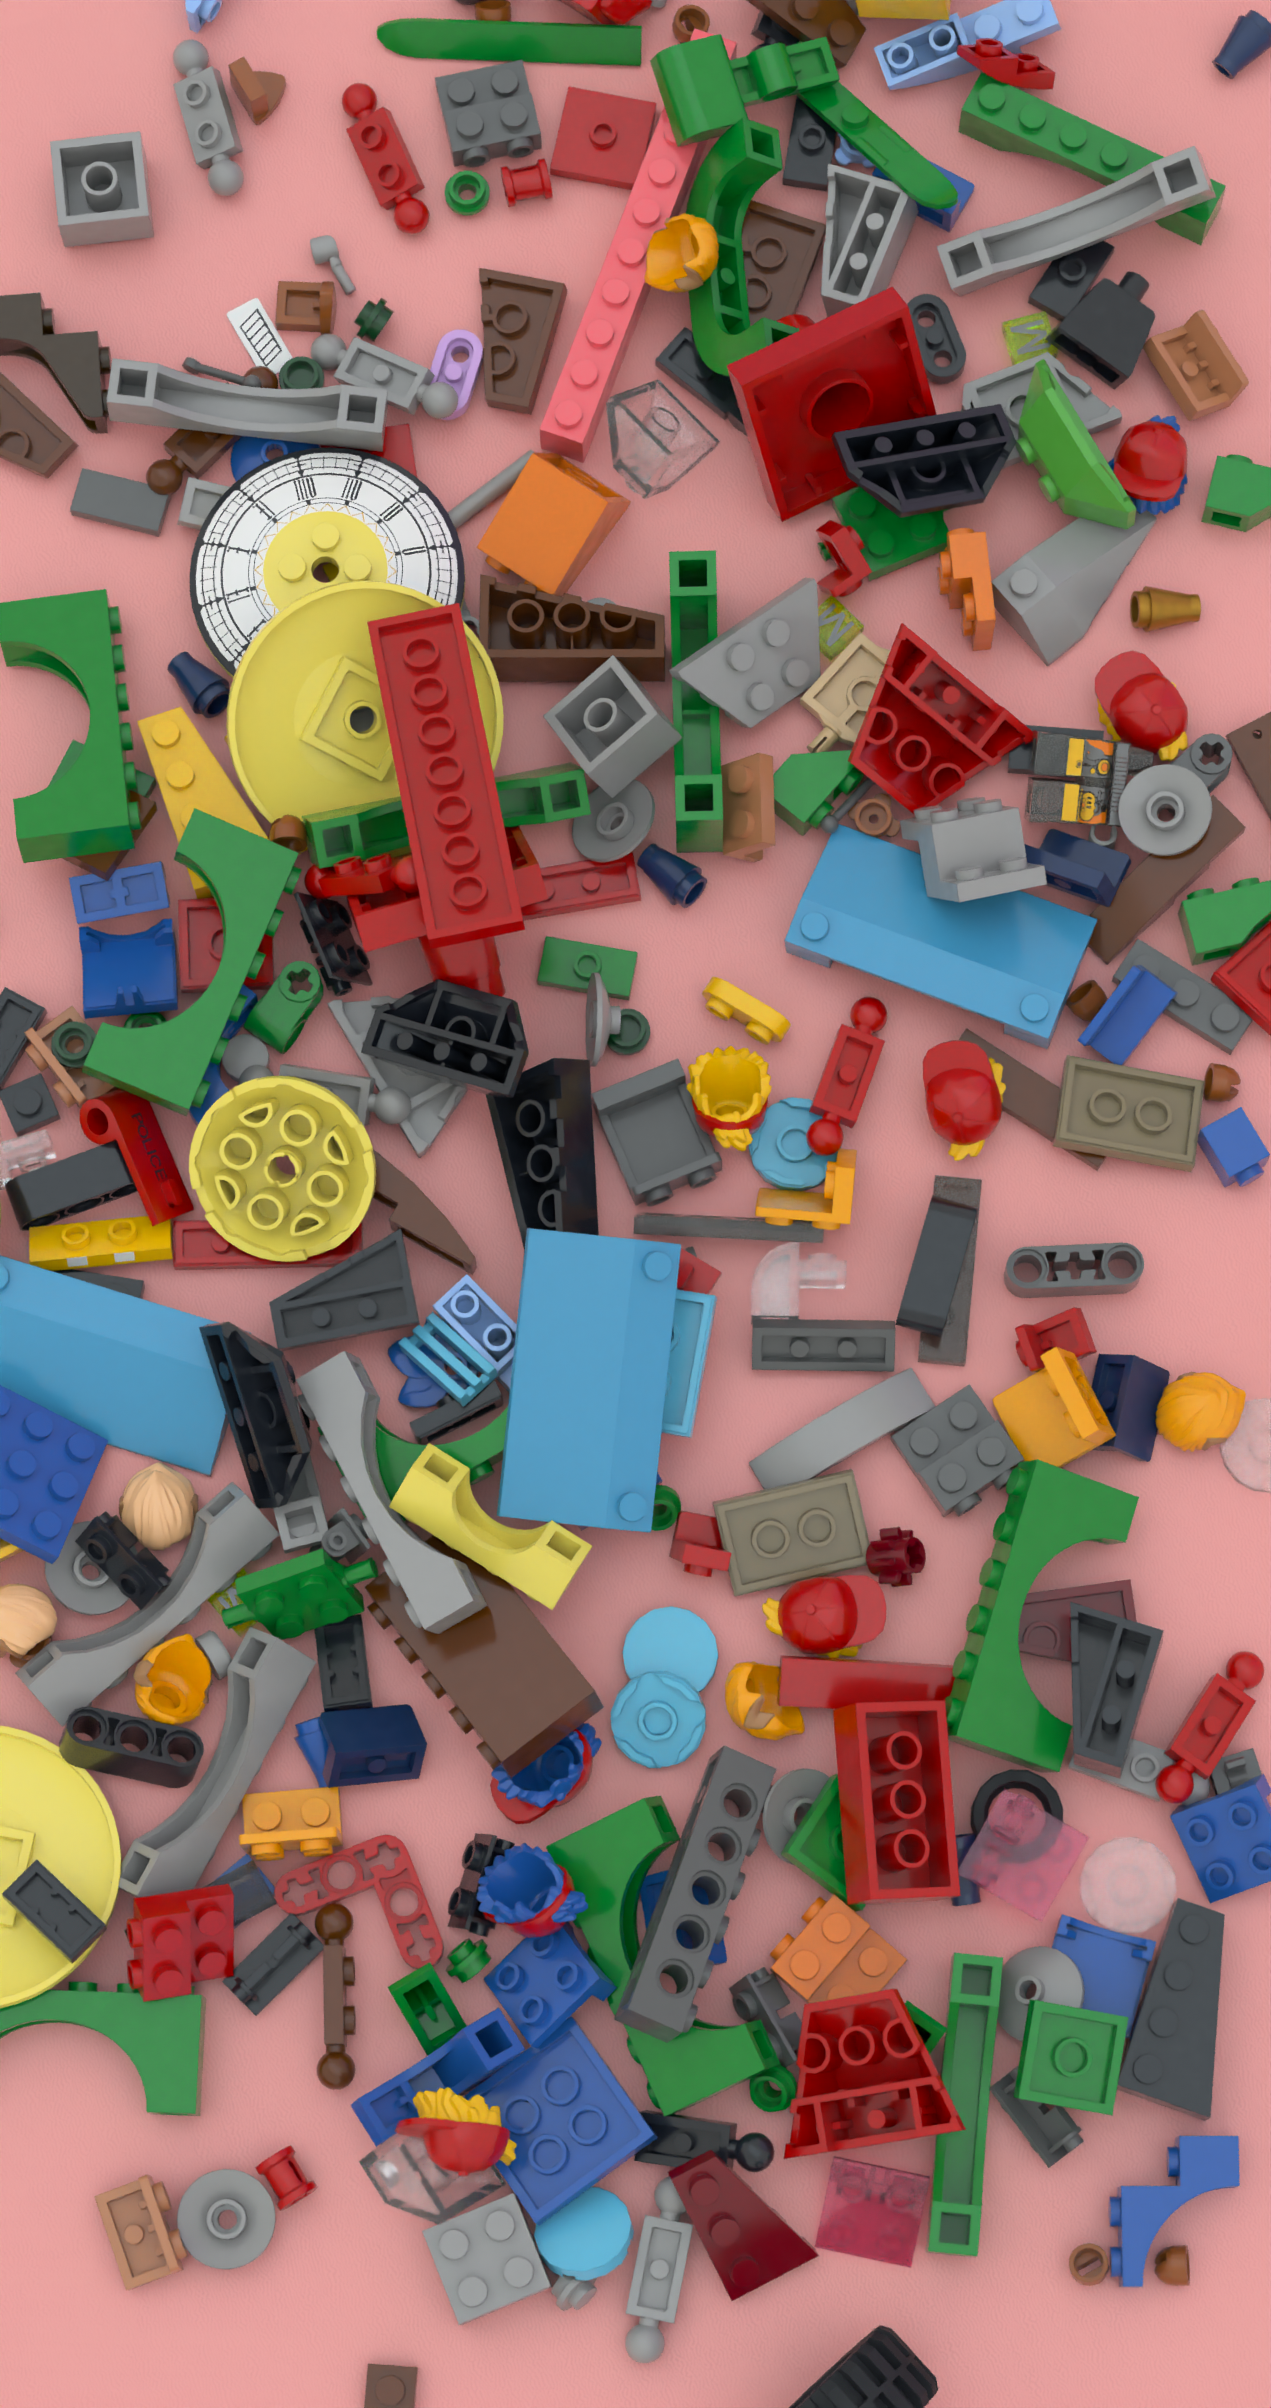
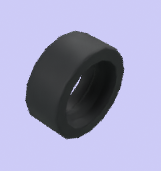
M1010 1769L993 1775L980 1787L971 1806L970 1825L973 1833H976L977 1843L982 1845V1848L989 1856L1004 1863L1024 1864L1040 1858L1054 1845L1063 1826V1806L1057 1791L1044 1777L1029 1770ZM1011 1788L1025 1789L1033 1793L1041 1801L1045 1811V1825L1040 1835L1032 1842L1023 1845H1010L1001 1841L992 1832L988 1822V1811L993 1799L1001 1792Z

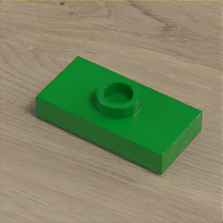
M546 936L537 982L538 985L587 993L590 976L595 972L600 974L609 997L629 1001L638 952Z

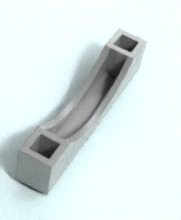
M1195 146L1151 162L1138 171L1071 202L1019 220L975 231L939 245L937 250L951 290L959 296H963L1215 198L1216 195L1202 155Z
M112 358L107 407L110 421L383 452L388 399L387 389L343 384L309 389L249 387L200 378L158 363Z
M343 1351L297 1378L296 1381L303 1393L298 1396L299 1403L310 1420H317L324 1434L319 1437L320 1444L331 1461H338L345 1475L340 1478L341 1485L353 1503L359 1502L366 1518L361 1520L363 1528L375 1545L380 1543L388 1559L383 1561V1566L391 1581L396 1586L401 1585L409 1601L404 1605L414 1625L417 1628L423 1627L424 1630L440 1634L488 1606L467 1565L442 1554L424 1542L404 1522L400 1514L389 1507L391 1500L380 1475L376 1453V1419L380 1397L360 1359Z
M231 1482L196 1513L191 1538L181 1562L170 1577L172 1579L171 1583L160 1593H157L142 1610L139 1609L126 1620L102 1632L77 1639L51 1641L15 1674L63 1727L69 1715L75 1709L91 1707L92 1701L106 1688L111 1689L121 1683L127 1676L128 1669L142 1656L144 1657L150 1649L162 1644L165 1639L164 1637L178 1624L182 1625L192 1620L198 1614L201 1608L200 1605L214 1592L219 1593L228 1588L236 1579V1573L249 1561H255L263 1557L270 1550L272 1541L280 1534L250 1498Z
M253 1627L249 1628L227 1668L228 1700L226 1719L219 1745L212 1761L193 1793L177 1811L155 1829L133 1841L121 1863V1875L118 1886L120 1889L136 1898L194 1889L207 1863L213 1858L216 1847L227 1826L236 1815L239 1804L253 1778L260 1771L262 1762L274 1739L282 1730L285 1719L295 1700L306 1686L308 1676L316 1661L273 1635Z

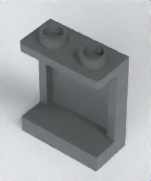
M679 1059L591 1094L592 1106L635 1206L646 1202L647 1206L663 1203L673 1197V1190L687 1184L692 1189L704 1186L717 1178L715 1173L722 1170V1159L719 1153L715 1151L709 1135L700 1129L696 1121L692 1096L686 1089L685 1073Z

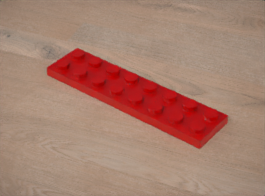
M459 603L368 621L367 624L430 949L525 930Z

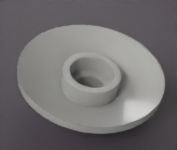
M1156 765L1139 772L1124 788L1118 806L1119 821L1126 837L1140 850L1157 856L1176 855L1192 848L1205 835L1212 818V801L1206 785L1192 771L1177 765ZM1162 809H1173L1175 811L1174 818L1168 822L1161 821L1158 815Z
M635 779L613 798L599 786L588 795L591 814L575 817L572 826L574 844L582 855L596 862L617 860L633 851L648 834L655 815L654 798L649 789Z
M595 972L590 976L586 1003L587 1060H590V1066L598 1064L606 1048L609 1035L619 1034L621 1026L620 1006L610 1005L606 986L600 974Z
M91 1521L76 1523L72 1525L56 1561L53 1564L45 1561L44 1568L47 1584L55 1598L74 1612L85 1615H102L112 1612L125 1604L130 1598L120 1591L110 1577L96 1563L91 1561L85 1551L75 1542ZM135 1546L130 1548L134 1555L138 1553ZM86 1565L96 1567L99 1577L93 1580L85 1578L82 1574V1568Z
M805 1768L790 1771L773 1785L765 1801L763 1830L768 1845L781 1860L792 1865L794 1864L782 1856L781 1852L830 1778L818 1770ZM797 1810V1819L794 1822V1814Z
M1039 1946L1022 1950L1010 1958L1002 1967L997 2020L1009 2035L1022 2042L1030 2000L1026 1998V1993L1032 1984H1036L1037 1991L1031 2000L1081 2009L1083 2006L1084 1982L1080 1970L1066 1954L1050 1947Z
M232 2169L212 2171L194 2181L184 2193L177 2214L180 2238L187 2251L199 2262L217 2269L239 2268L254 2261L270 2243L276 2222L274 2204L266 2188L253 2176ZM226 2210H232L237 2216V2223L231 2229H224L219 2224V2217Z

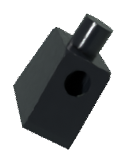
M1132 271L1126 272L1119 285L1110 279L1103 278L1055 326L1045 340L1111 388L1116 389L1132 374L1155 319V313L1140 302L1149 289V283L1144 277Z

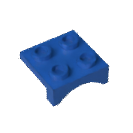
M172 918L162 919L150 929L130 935H111L94 930L89 926L79 927L83 970V1012L85 1019L178 1010L176 938Z
M1264 1774L1256 1776L1219 1795L1189 1805L1181 1804L1170 1815L1210 1903L1271 1881V1807L1267 1800L1268 1795L1271 1793V1788Z
M1062 1914L1059 1918L1052 1948L1066 1954L1080 1970L1084 1982L1082 2009L1129 2017L1125 2038H1129L1156 1941L1107 1930Z
M566 1922L559 1931L551 1935L526 1937L484 1978L486 1984L527 2042L536 2049L591 1995L604 2001L617 1988L583 1950L575 1937L574 1928L569 1922Z

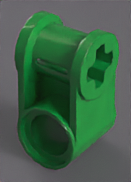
M295 961L288 964L268 992L254 1006L246 1019L244 1029L281 1054H285L297 1040L306 1021L321 1002L324 995V986L318 970L312 964L305 961ZM308 978L311 990L306 992L301 989L295 994L292 982L296 980L302 983Z

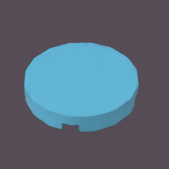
M790 1097L780 1100L769 1108L767 1107L764 1122L759 1130L751 1135L753 1140L749 1144V1154L753 1167L765 1182L778 1189L804 1191L818 1187L825 1181L827 1161L837 1162L838 1151L829 1156H820L815 1154L807 1144L806 1133L809 1126L816 1120L822 1119V1116L809 1112L812 1103L810 1099Z
M672 1606L653 1609L637 1619L626 1635L622 1652L625 1672L630 1680L647 1672H670L685 1678L698 1692L704 1690L714 1677L718 1661L716 1639L707 1623L690 1610Z
M647 1672L632 1678L618 1692L610 1712L611 1730L618 1748L631 1761L648 1768L669 1767L685 1761L699 1747L706 1729V1708L699 1692L685 1678L670 1672Z
M591 2187L541 2225L536 2224L534 2237L541 2260L553 2273L562 2277L563 2274L574 2276L575 2280H591L607 2275L623 2262L628 2254L627 2248L631 2240L633 2241L634 2229L627 2206L614 2193L599 2187Z

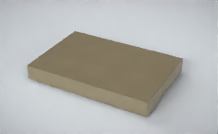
M1067 1055L1063 1066L1053 1146L1191 1172L1195 1165L1205 1081Z
M852 1469L712 1502L723 1549L731 1552L728 1572L734 1596L867 1565L866 1551L870 1543Z

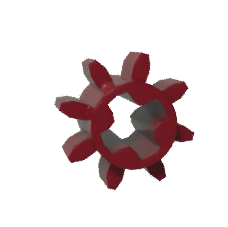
M900 1527L880 1529L879 1535L881 1540L871 1541L866 1551V1562L869 1571L874 1576L879 1577V1584L891 1583L892 1587L912 1585L911 1574L921 1573L926 1562V1552L923 1543L918 1538L913 1537V1530L901 1531Z

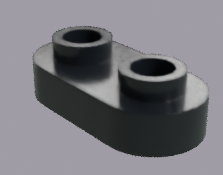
M922 294L916 296L907 305L926 376L929 380L936 383L952 382L964 370L966 351L946 303L935 295ZM928 317L933 320L934 324L931 327H922L918 321L921 318ZM939 357H945L950 361V365L939 367L934 361Z

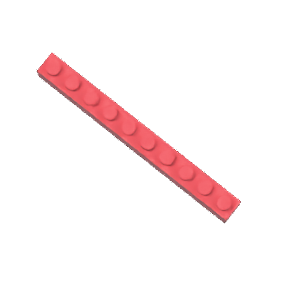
M694 28L690 41L713 36V34ZM722 38L729 60L737 59V42ZM665 106L539 429L541 449L584 463L652 287L644 280L649 241L654 231L666 228L664 225L666 218L679 216L708 141L704 140L678 147Z

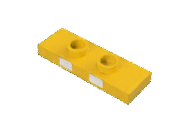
M148 1216L29 1227V1263L49 1271L173 1259L171 1219L152 1226Z

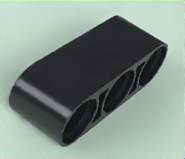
M117 1140L22 1174L5 1184L16 1220L22 1231H28L29 1227L52 1224L138 1191Z
M932 1195L895 1325L942 1337L978 1208Z
M81 1707L75 1709L69 1715L59 1742V1751L67 1763L79 1768L169 1788H181L187 1786L193 1780L204 1753V1745L201 1738L194 1731L187 1728L93 1707ZM85 1733L89 1735L93 1740L83 1741L79 1739L75 1734ZM122 1744H133L140 1749V1751H129ZM170 1754L181 1755L187 1762L175 1761L170 1757Z

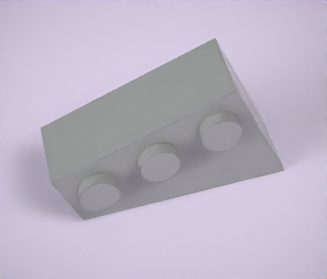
M828 163L827 177L829 181L828 200L825 211L826 236L823 247L821 297L827 317H830L888 288L918 215L916 201L910 198L894 182Z

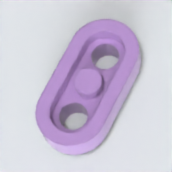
M453 330L441 338L430 369L435 375L431 384L445 382L451 385L458 395L456 410L449 417L443 418V420L456 419L466 412L483 363L482 344L475 334L467 330ZM460 352L469 356L462 363H458L452 358Z

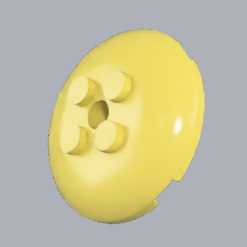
M267 1076L244 1082L232 1088L207 1110L198 1124L191 1143L189 1174L192 1190H196L199 1201L206 1212L205 1218L225 1240L238 1249L259 1258L293 1262L307 1260L308 1257L324 1253L330 1249L333 1250L357 1229L364 1219L374 1195L376 1161L373 1146L362 1122L353 1110L337 1095L305 1079L289 1076ZM289 1156V1160L294 1164L296 1174L282 1172L277 1166L276 1157Z

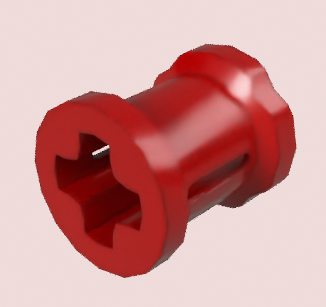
M545 158L538 159L536 165L510 170L508 166L500 167L508 207L515 206L516 201L538 196H544L545 199L553 198Z
M291 2145L267 2158L255 2168L259 2175H265L279 2199L277 2207L280 2211L296 2204L318 2188L315 2181L307 2180L294 2158L296 2152Z

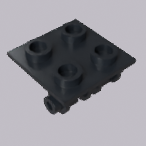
M300 892L295 893L294 896L303 918L300 921V926L303 929L308 944H311V952L319 953L315 961L318 966L324 965L319 970L327 989L333 990L335 996L338 997L352 991L351 982L367 986L372 985V980L367 971L370 968L368 957L364 950L355 943L350 931L352 920L345 907L338 903V901L319 899Z

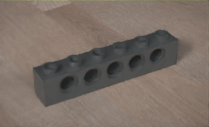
M725 1745L709 1758L680 1837L681 1840L676 1848L614 2020L666 2043L682 2032L687 2033L698 2010V2006L692 2004L698 1987L702 1989L706 1985L713 1969L714 1962L708 1959L713 1944L721 1942L729 1925L730 1918L724 1915L730 1899H736L745 1880V1873L740 1872L745 1855L748 1857L752 1855L761 1835V1830L755 1827L760 1813H763L766 1798L773 1787L771 1783L776 1768ZM724 1799H729L736 1803L740 1811L739 1818L731 1816L726 1811ZM708 1842H714L721 1847L724 1853V1861H719L712 1857L708 1849ZM693 1885L705 1890L708 1895V1905H703L694 1898L692 1893ZM677 1929H682L690 1935L693 1943L692 1949H687L680 1945L676 1937ZM661 1973L668 1974L674 1979L677 1987L676 1994L669 1993L662 1987L660 1982Z

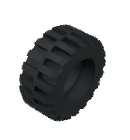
M879 2325L824 2373L789 2408H924L936 2395L938 2384L935 2375L894 2330Z

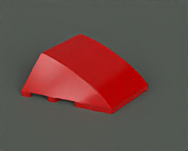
M901 623L848 762L914 814L915 809L936 806L964 787L967 780L986 767L995 766L1002 761L1001 757L1022 743H1029L1038 735L1007 709L996 703L937 654L936 650Z
M897 1989L804 2004L796 2063L800 2071L796 2099L791 2100L790 2113L794 2115L790 2143L785 2145L784 2159L966 2130Z

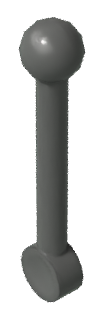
M186 357L182 365L185 370L192 374L202 373L242 386L261 387V381L256 375L244 377L201 364L191 357Z
M867 778L832 815H827L822 819L821 829L825 833L835 832L839 827L838 822L875 783Z

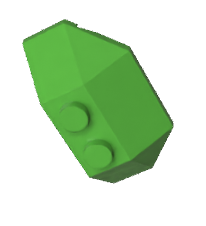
M1042 359L1036 362L1019 420L1018 440L1015 445L1020 457L1027 466L1032 463L1034 464L1041 476L1038 479V483L1045 498L1050 503L1056 501L1064 514L1123 529L1134 526L1136 517L1135 505L1123 489L1046 361Z

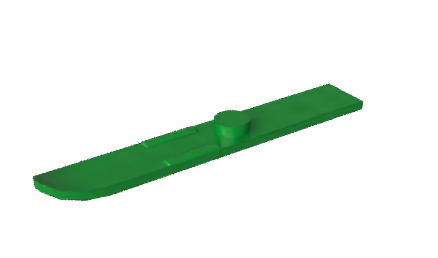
M406 18L387 21L379 25L376 32L377 39L387 49L403 56L415 58L489 61L523 60V62L641 66L642 26Z
M839 81L832 86L796 94L910 198L925 207L933 209L950 208L958 203V192L953 184Z

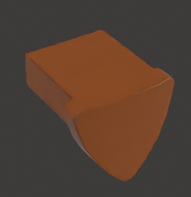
M242 57L228 65L231 86L254 124L260 125L279 105L285 91L286 79L281 74L253 71L245 57Z
M278 281L276 330L321 332V335L332 334L336 318L334 282Z

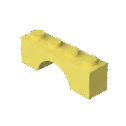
M430 1443L410 1468L389 1505L391 1509L401 1514L409 1522L417 1524L444 1541L450 1548L463 1553L485 1567L491 1574L501 1577L526 1593L529 1598L542 1603L551 1610H553L592 1548V1545L552 1520L541 1527L526 1530L510 1528L498 1523L489 1517L476 1502L470 1487V1468Z

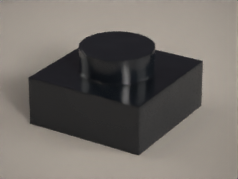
M41 1073L0 1090V1098L17 1137L61 1119Z

